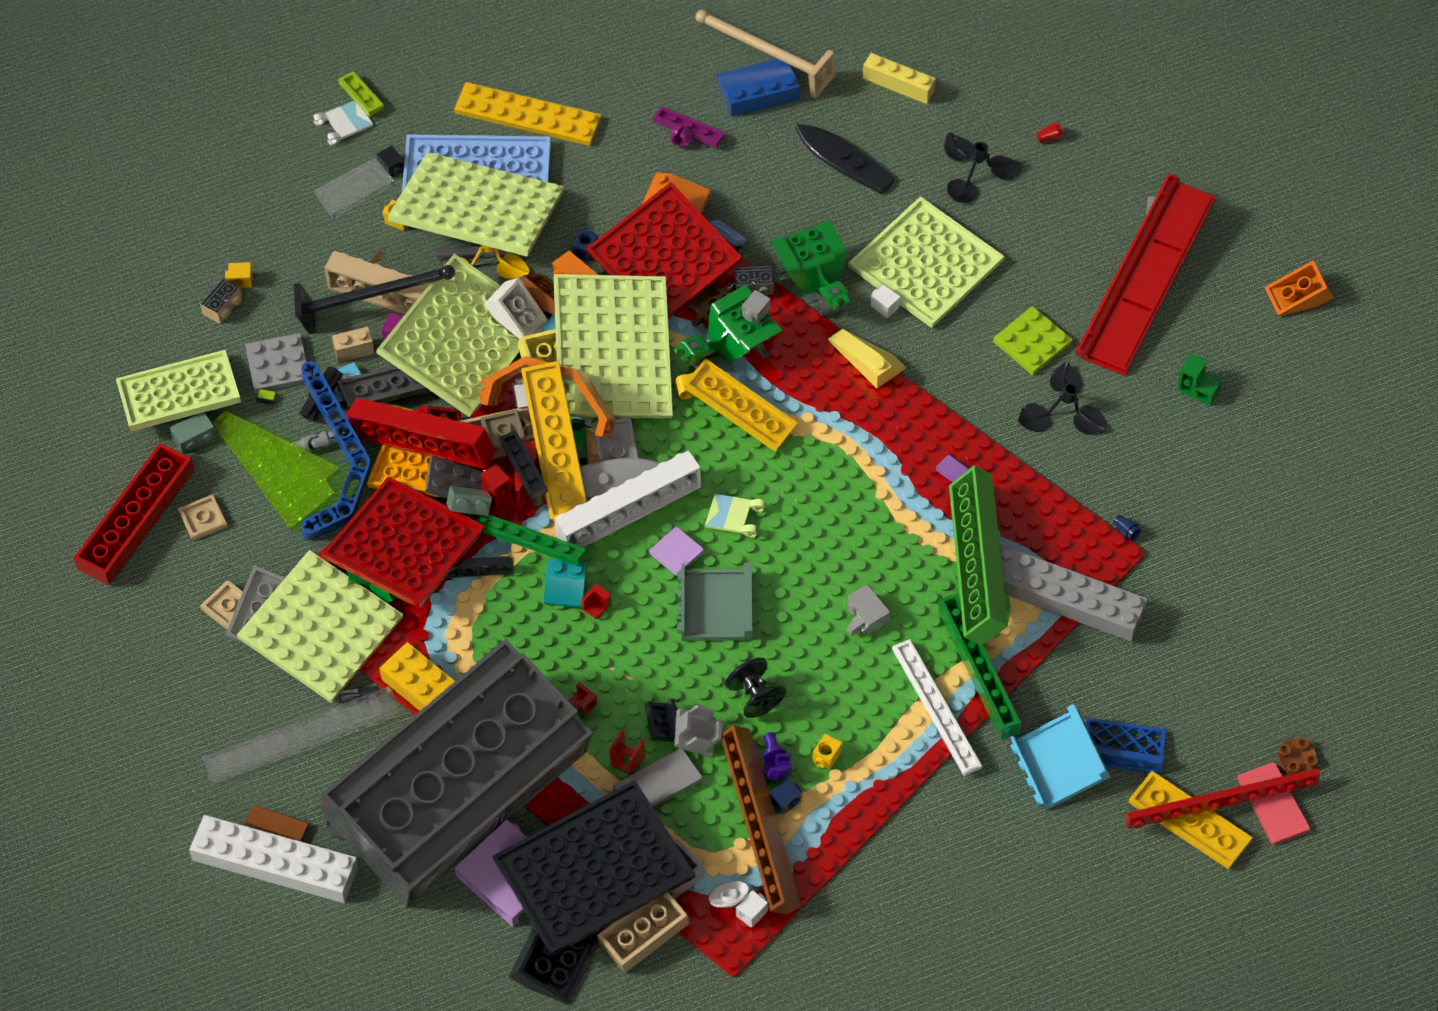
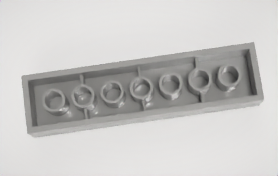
M1000 546L1005 595L1132 642L1145 612L1147 598L1009 547Z

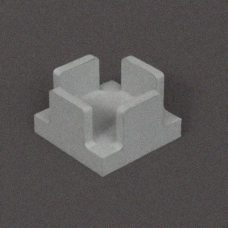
M696 705L690 710L678 709L676 711L675 747L707 757L713 755L714 745L722 739V722L717 721L715 723V718L710 717L713 715L714 710L701 705Z

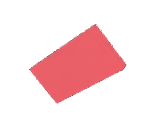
M1275 762L1240 774L1237 779L1241 786L1281 777L1282 775ZM1284 792L1274 797L1267 796L1250 802L1272 845L1310 831V827L1291 793Z

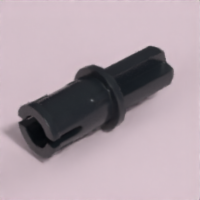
M378 685L363 688L358 686V688L345 689L340 692V699L343 702L353 700L361 702L363 699L380 698Z

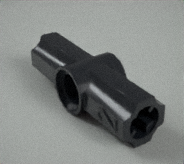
M328 366L323 376L334 394L337 381L341 380L343 374L336 368ZM321 386L315 387L316 390H320L323 388ZM309 392V398L299 413L306 420L314 422L320 410ZM326 401L323 404L328 405L330 402Z

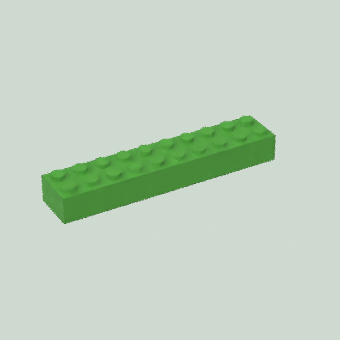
M974 465L951 483L949 490L964 638L982 646L1008 627L992 474Z

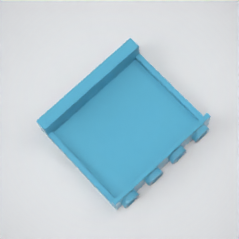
M1074 704L1067 707L1068 713L1018 739H1015L1014 736L1010 737L1013 742L1010 746L1014 754L1019 755L1021 759L1018 761L1019 766L1023 772H1027L1028 777L1026 781L1031 789L1034 788L1036 792L1034 798L1039 806L1042 805L1046 810L1111 777L1080 711Z

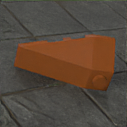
M542 274L523 275L520 280L542 311L555 315L554 284Z

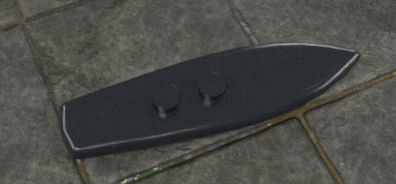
M795 124V129L805 146L830 167L879 194L887 191L892 186L895 178L848 141L818 127Z

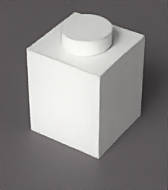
M883 284L879 289H875L872 292L871 307L886 318H889L900 307V296Z
M753 890L736 907V916L751 928L768 912L767 899L762 894H756Z

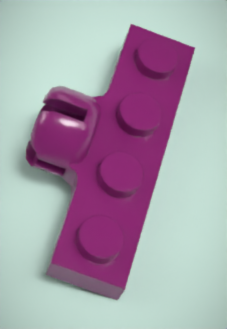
M663 106L653 116V122L672 130L670 132V140L675 146L680 141L682 142L679 148L688 146L692 140H698L717 148L725 137V132Z

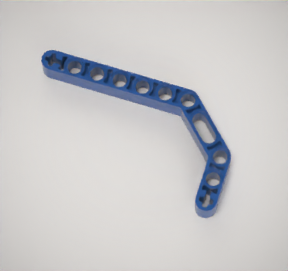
M307 361L303 363L301 368L302 379L351 466L338 503L307 517L302 522L303 537L307 540H315L346 525L353 518L370 473V458L318 365L313 361ZM316 386H321V387H323V388L320 389V390H316V389H315ZM326 401L331 402L330 405H324L323 403ZM333 417H339V418H340V419L337 420V421L332 420ZM342 432L349 433L347 436L340 435ZM352 447L358 449L354 452L349 451V449ZM359 463L366 464L365 467H359L357 465ZM353 480H359L360 485L355 497L348 498L346 494L350 483ZM344 510L349 511L347 515H343L340 512ZM327 518L332 520L330 523L323 522Z

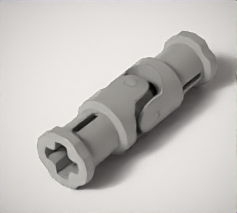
M322 431L319 435L313 434L302 437L301 440L296 442H286V447L291 459L295 455L301 453L308 454L322 447L328 448L331 444L338 442L331 431ZM308 439H310L313 449L308 447Z

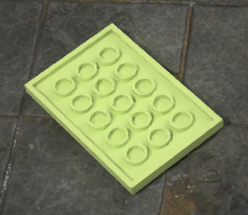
M226 350L116 378L130 432L241 402Z

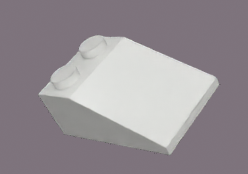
M519 278L504 282L485 302V306L494 319L519 339L523 336L539 333L549 321Z

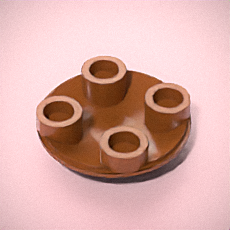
M1303 737L1285 741L1279 747L1277 754L1280 766L1290 774L1314 769L1318 761L1316 750Z

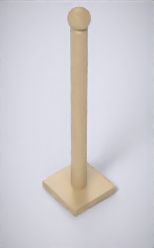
M700 10L696 14L698 23L706 24L808 73L810 96L815 99L836 76L833 51L828 50L818 63L814 65L709 15L706 10Z

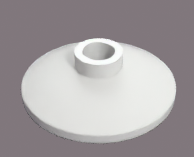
M728 882L715 888L709 895V901L715 907H732L746 898L749 888L744 882Z

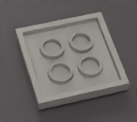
M300 333L245 344L255 393H258L260 389L269 391L305 384L302 379L301 368L303 363L306 362Z

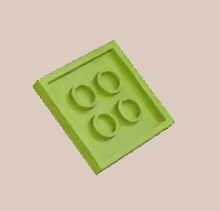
M1032 306L993 337V342L1031 375H1034L1070 346L1072 339Z

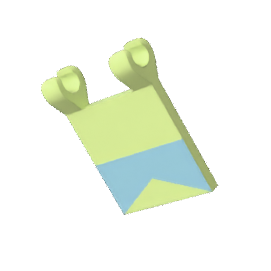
M714 494L705 527L740 533L755 538L757 535L756 526L751 524L745 525L750 509L757 512L764 511V501L762 499L749 500Z

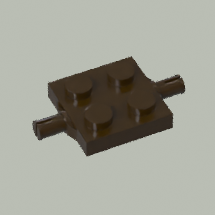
M730 281L724 288L712 284L688 305V311L697 316L691 322L692 326L698 328L703 321L709 323L711 305L730 294L736 287V284Z

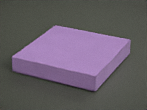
M678 527L671 530L649 550L651 556L676 576H678V571H682V563H685L686 569L704 553V549Z

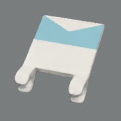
M355 101L326 113L314 115L316 126H321L328 120L336 131L328 134V143L331 146L336 145L344 138L373 127L371 120Z

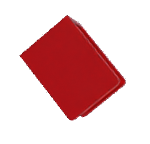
M623 730L620 731L609 748L610 766L630 776L637 771L645 758V741L641 740L634 750L625 745V731ZM631 756L629 758V765L622 763L623 757Z

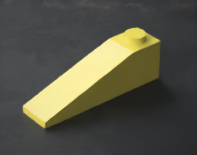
M844 329L829 338V342L876 388H879L906 369L893 354Z

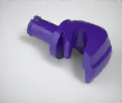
M774 732L765 734L763 737L767 750L763 753L765 777L767 780L775 782L783 781L792 774L791 754L786 752L784 747L778 746Z

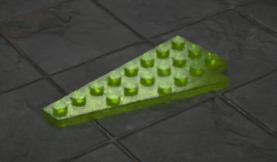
M227 411L211 422L290 530L296 529L302 524L304 519L315 514L337 496L328 481L341 471L338 466Z

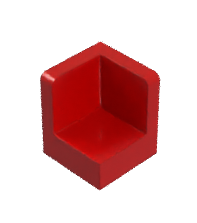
M597 584L581 599V609L594 619H598L611 605V594Z
M579 682L576 685L577 692L568 701L578 711L577 713L585 718L597 706V695Z

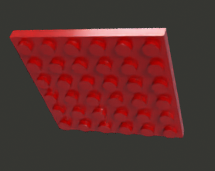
M672 182L668 183L586 248V251L608 275L666 277L668 319L742 261V257Z
M388 476L322 552V558L420 609L485 531V526L459 512L450 511L446 505Z

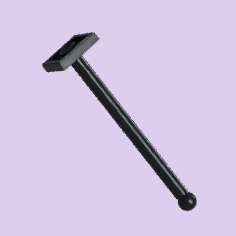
M445 265L441 269L314 301L302 284L297 283L294 284L295 316L309 334L316 333V311L439 281L443 278L450 280L455 276V269L451 265Z

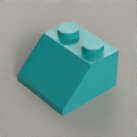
M549 559L545 578L544 604L581 608V599L585 596L588 579L587 563H581L579 566L562 560Z

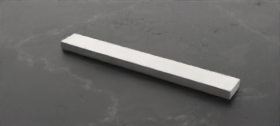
M909 639L892 647L894 654L962 774L966 776L982 769L981 762L912 641Z

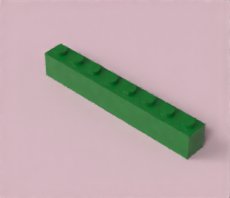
M958 594L939 599L938 612L1000 739L1003 740L1019 734L1021 722L983 645L981 646L964 638L961 602Z

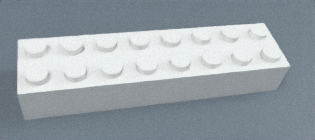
M689 450L685 453H679L673 459L667 462L664 461L657 467L646 470L635 478L628 479L624 484L612 487L608 492L600 496L597 495L584 504L577 505L567 513L558 515L555 518L556 538L584 548L701 488L700 466Z
M206 815L203 816L189 849L192 861L342 903L346 901L358 870L356 857Z

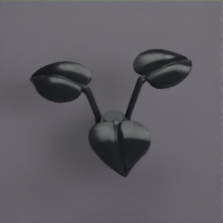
M951 132L946 136L944 150L949 158L960 161L971 156L974 161L966 182L962 179H953L947 185L949 196L956 202L967 203L976 197L977 187L969 184L976 163H982L986 159L987 165L992 167L991 173L1000 179L1012 178L1023 167V164L1005 156L996 155L989 158L990 153H987L988 145L984 142H977L973 146L970 141Z
M1069 361L1055 369L1050 377L1052 389L1057 392L1062 391L1061 396H1059L1053 406L1045 412L1044 408L1039 404H1027L1022 408L1018 418V422L1024 428L1040 432L1050 426L1051 421L1047 416L1061 401L1066 404L1074 402L1077 415L1074 416L1073 423L1077 430L1085 434H1094L1106 430L1105 421L1096 409L1091 406H1083L1079 411L1077 394L1081 386V380Z

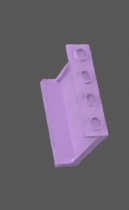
M506 820L455 867V873L458 879L514 927L519 922L518 916L524 910L493 861L492 856L527 837L522 833L517 824H511Z

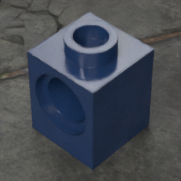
M580 229L572 245L573 254L580 259L590 262L592 257L586 251V248L598 239V234Z
M790 779L770 792L771 802L782 816L801 803L802 790L796 783L793 784Z

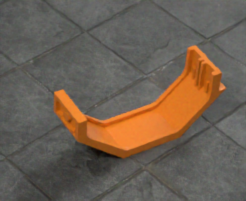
M525 356L482 380L479 384H483L485 387L480 392V404L497 406L502 385L506 380L521 373L522 368L551 362ZM560 364L562 374L574 380L598 415L599 421L595 435L611 437L616 418L585 371Z

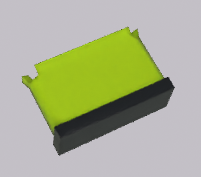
M260 389L256 401L274 405L277 393Z

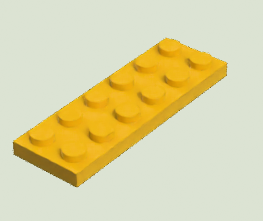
M706 358L683 386L684 389L774 452L779 449L798 424V422Z
M1151 771L1129 798L1128 803L1140 810L1192 797ZM1211 810L1203 811L1198 815H1186L1177 820H1165L1160 823L1228 870L1252 841L1250 835Z

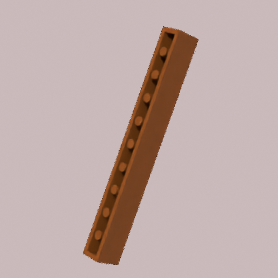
M733 725L722 733V743L771 912L788 915L801 906L751 730Z

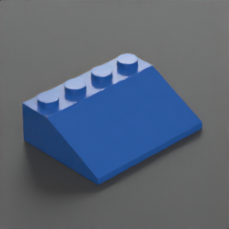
M779 59L716 74L731 117L800 100V86L794 72L787 63Z

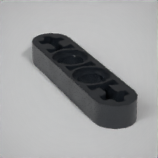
M508 556L460 559L445 578L509 574L514 570L513 559Z

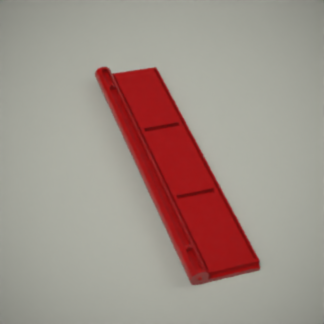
M1167 174L1075 352L1078 357L1126 376L1209 214L1216 196L1181 183L1179 177L1174 174Z

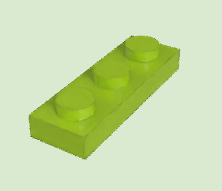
M354 71L339 78V84L368 117L384 109V104Z

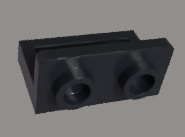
M670 698L666 703L647 702L645 704L650 740L672 742L675 739L676 711L678 710L675 705V699Z

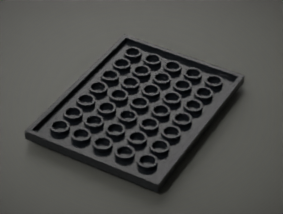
M636 780L492 856L493 861L551 956L696 878L692 868Z

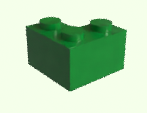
M1190 353L1180 369L1177 391L1210 406L1221 389L1222 379L1214 374L1205 372L1207 361L1200 356Z

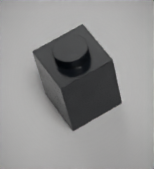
M392 145L377 153L378 165L389 178L399 175L404 171V159Z

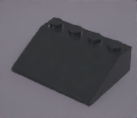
M533 927L508 977L530 990L568 1005L599 944L597 935L600 932L597 931L551 956Z

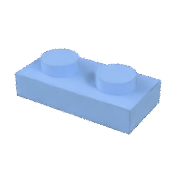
M720 220L710 221V224L731 246H743L747 241L745 237Z

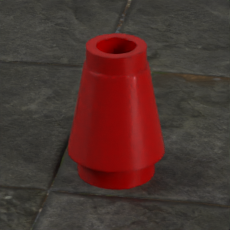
M1052 123L1036 133L1039 143L1059 140L1060 137L1064 136L1060 123Z

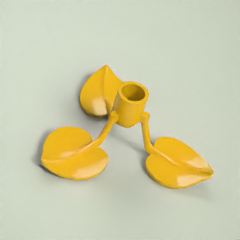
M484 245L480 246L479 251L470 264L472 266L475 265L482 251L486 253L495 251L500 262L497 265V272L501 277L513 280L529 274L528 266L519 256L507 253L502 259L499 249Z

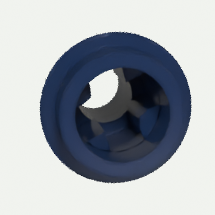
M1117 515L1114 518L1113 524L1126 539L1134 541L1139 537L1141 533L1139 524L1121 515Z

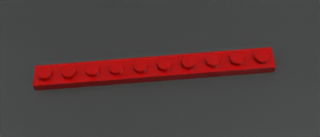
M1316 768L1127 812L1125 824L1127 829H1139L1148 824H1160L1169 819L1177 820L1190 814L1198 815L1203 811H1216L1221 807L1236 806L1241 802H1254L1259 798L1274 797L1284 792L1292 793L1301 788L1309 789L1318 785L1321 774L1319 769Z

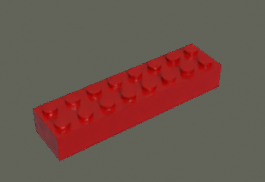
M360 398L355 399L346 413L347 419L359 440L427 456H435L486 469L496 452L486 428L481 425L468 424L464 421H455L447 417L442 418L433 414H425L416 410L403 409L399 406H390L385 403H377Z
M159 443L73 557L77 570L110 585L194 472L192 458Z

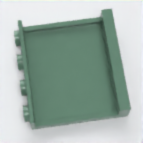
M682 563V571H678V583H682V588H678V599H682V605H678V616H681V622H678V633H682V641L752 640V563H744V569H685V563Z

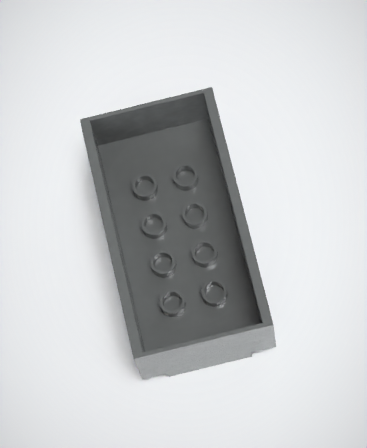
M505 639L321 794L320 812L407 908L480 845L501 824L509 820L587 753L593 732L577 716L578 711L524 653L520 654Z

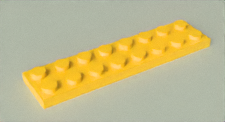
M465 82L454 108L455 114L591 146L601 121V114Z
M559 361L521 369L542 478L548 488L546 498L550 519H555L561 513H567L577 505L587 502Z

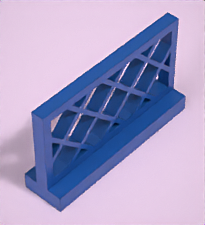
M1087 718L1086 726L1093 740L1099 744L1096 747L1106 767L1146 773L1153 771L1156 774H1161L1166 729ZM1090 725L1099 726L1102 730L1094 733L1090 729ZM1115 728L1119 729L1121 733L1114 736L1109 730ZM1135 731L1141 736L1134 739L1129 733ZM1106 733L1110 739L1103 742L1099 736ZM1152 734L1161 735V739L1154 742L1149 736ZM1124 736L1130 741L1125 745L1119 741ZM1145 739L1150 745L1143 748L1138 742ZM1114 742L1119 749L1109 748L1108 745ZM1134 745L1139 751L1132 752L1128 748ZM1154 748L1159 755L1149 754L1148 751Z

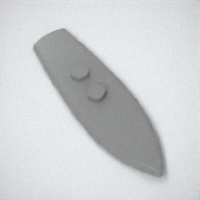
M617 458L580 466L586 499H591L597 495L600 496L608 492L612 487H618L628 479L635 478L644 471L657 467L660 463L642 458Z

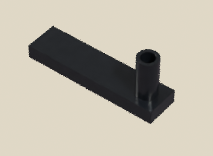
M517 431L499 437V442L532 504L535 506L541 505L543 503L542 495L548 492V488Z

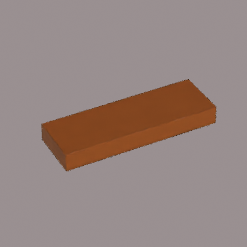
M255 805L252 806L245 821L247 826L300 842L303 841L309 828V823Z

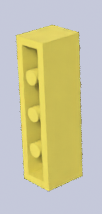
M871 53L863 65V79L925 104L929 102L935 92L934 77Z

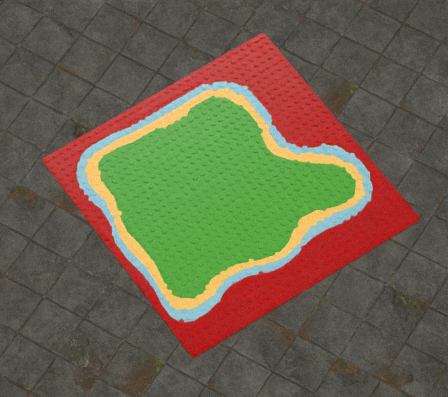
M742 258L740 263L713 284L723 288L730 281L736 284L735 268L755 266ZM774 280V295H767L771 303L769 314L782 329V332L763 342L764 348L769 352V356L764 359L759 352L751 349L749 353L733 363L728 364L727 361L720 363V369L798 422L797 426L779 449L774 452L696 396L689 399H681L675 379L683 374L694 373L696 369L693 365H689L688 361L684 363L681 361V356L685 353L676 355L675 347L682 340L695 335H701L709 342V323L703 321L698 328L692 326L691 322L697 316L688 311V305L691 302L668 319L673 416L672 418H631L638 458L662 463L673 459L679 453H685L689 450L700 466L701 488L584 547L588 549V555L582 561V563H587L588 567L585 595L595 584L611 594V605L598 619H594L581 608L544 604L548 560L559 559L482 533L461 559L508 556L513 559L514 570L504 575L445 578L420 609L400 598L387 602L390 606L401 612L403 618L360 668L364 675L409 712L416 715L419 710L381 679L380 667L407 642L456 681L502 641L507 639L520 654L524 653L567 700L577 692L576 685L579 682L597 695V706L585 718L577 713V716L593 732L587 753L525 805L529 811L548 826L613 792L614 784L630 776L610 766L609 748L621 730L625 731V745L634 750L641 740L645 741V758L636 772L679 749L675 747V739L672 742L650 740L645 704L647 702L666 703L670 698H673L678 709L690 710L696 705L713 709L714 713L710 717L715 718V723L717 721L722 722V733L733 725L750 729L769 795L772 790L788 779L793 784L796 783L802 790L801 803L783 816L773 805L801 902L800 907L786 915L771 912L768 904V912L751 928L736 916V907L741 902L732 907H715L709 901V895L715 888L733 881L746 883L749 893L753 890L756 894H762L767 899L722 739L714 745L713 755L710 757L683 749L702 776L703 781L653 808L672 839H678L704 866V877L675 899L687 914L690 923L678 933L731 977H736L952 755L894 654L892 647L909 639L912 641L966 738L989 717L938 612L939 599L956 593L960 598L949 490V485L953 482L937 472L936 466L947 455H950L968 469L975 465L992 474L1000 546L1009 547L1112 586H1116L1145 556L1143 549L1129 539H1126L1113 527L903 374H897L885 384L876 388L829 342V338L841 329ZM522 372L515 375L502 387L497 406L483 404L468 419L517 409L511 383H515V379L523 378ZM595 417L594 422H598L599 418ZM592 425V428L586 427L588 464L599 462L594 425ZM507 456L491 459L486 468L497 464L510 478L512 500L498 509L491 503L489 515L556 538L555 519H550L548 503L542 495L543 503L539 506L533 505L528 497L522 511H517L514 468ZM457 463V464H460V465H463V466H466V467H469V468H473V469H476V470H479V471H482V472L485 470V469H482V468H478V467H474V466H469V465ZM714 494L749 500L762 499L764 501V511L757 512L750 509L745 525L751 524L756 526L757 535L755 538L740 533L705 527ZM428 496L447 506L446 498ZM678 527L704 549V553L686 569H744V563H752V640L682 641V633H678V622H681V616H678V605H682V599H678V588H682V583H678V576L674 575L651 556L649 550L671 530ZM328 545L317 554L319 557L322 558V552L328 547ZM868 584L890 611V621L869 635L860 632L851 636L847 631V626L853 622V618L856 615L851 614L847 608L848 595ZM1005 595L1008 627L986 642L983 647L1007 696L1030 675L1080 622ZM754 658H765L768 661V668L761 679L766 680L767 687L772 685L784 686L786 688V695L770 712L756 718H747L744 716V707L749 701L750 696L745 695V689L738 691L728 690L725 687V681L732 671L741 664ZM624 674L628 675L629 677H631V678H633V679H632V680H629V679L625 678V677H624ZM769 732H774L778 746L784 747L786 752L791 754L792 774L780 782L767 780L764 773L765 760L763 753L767 750L763 737ZM824 734L842 742V752L830 770L825 767L821 768L813 762V751ZM823 752L822 754L829 755L831 753ZM631 756L623 757L622 763L629 765V758Z

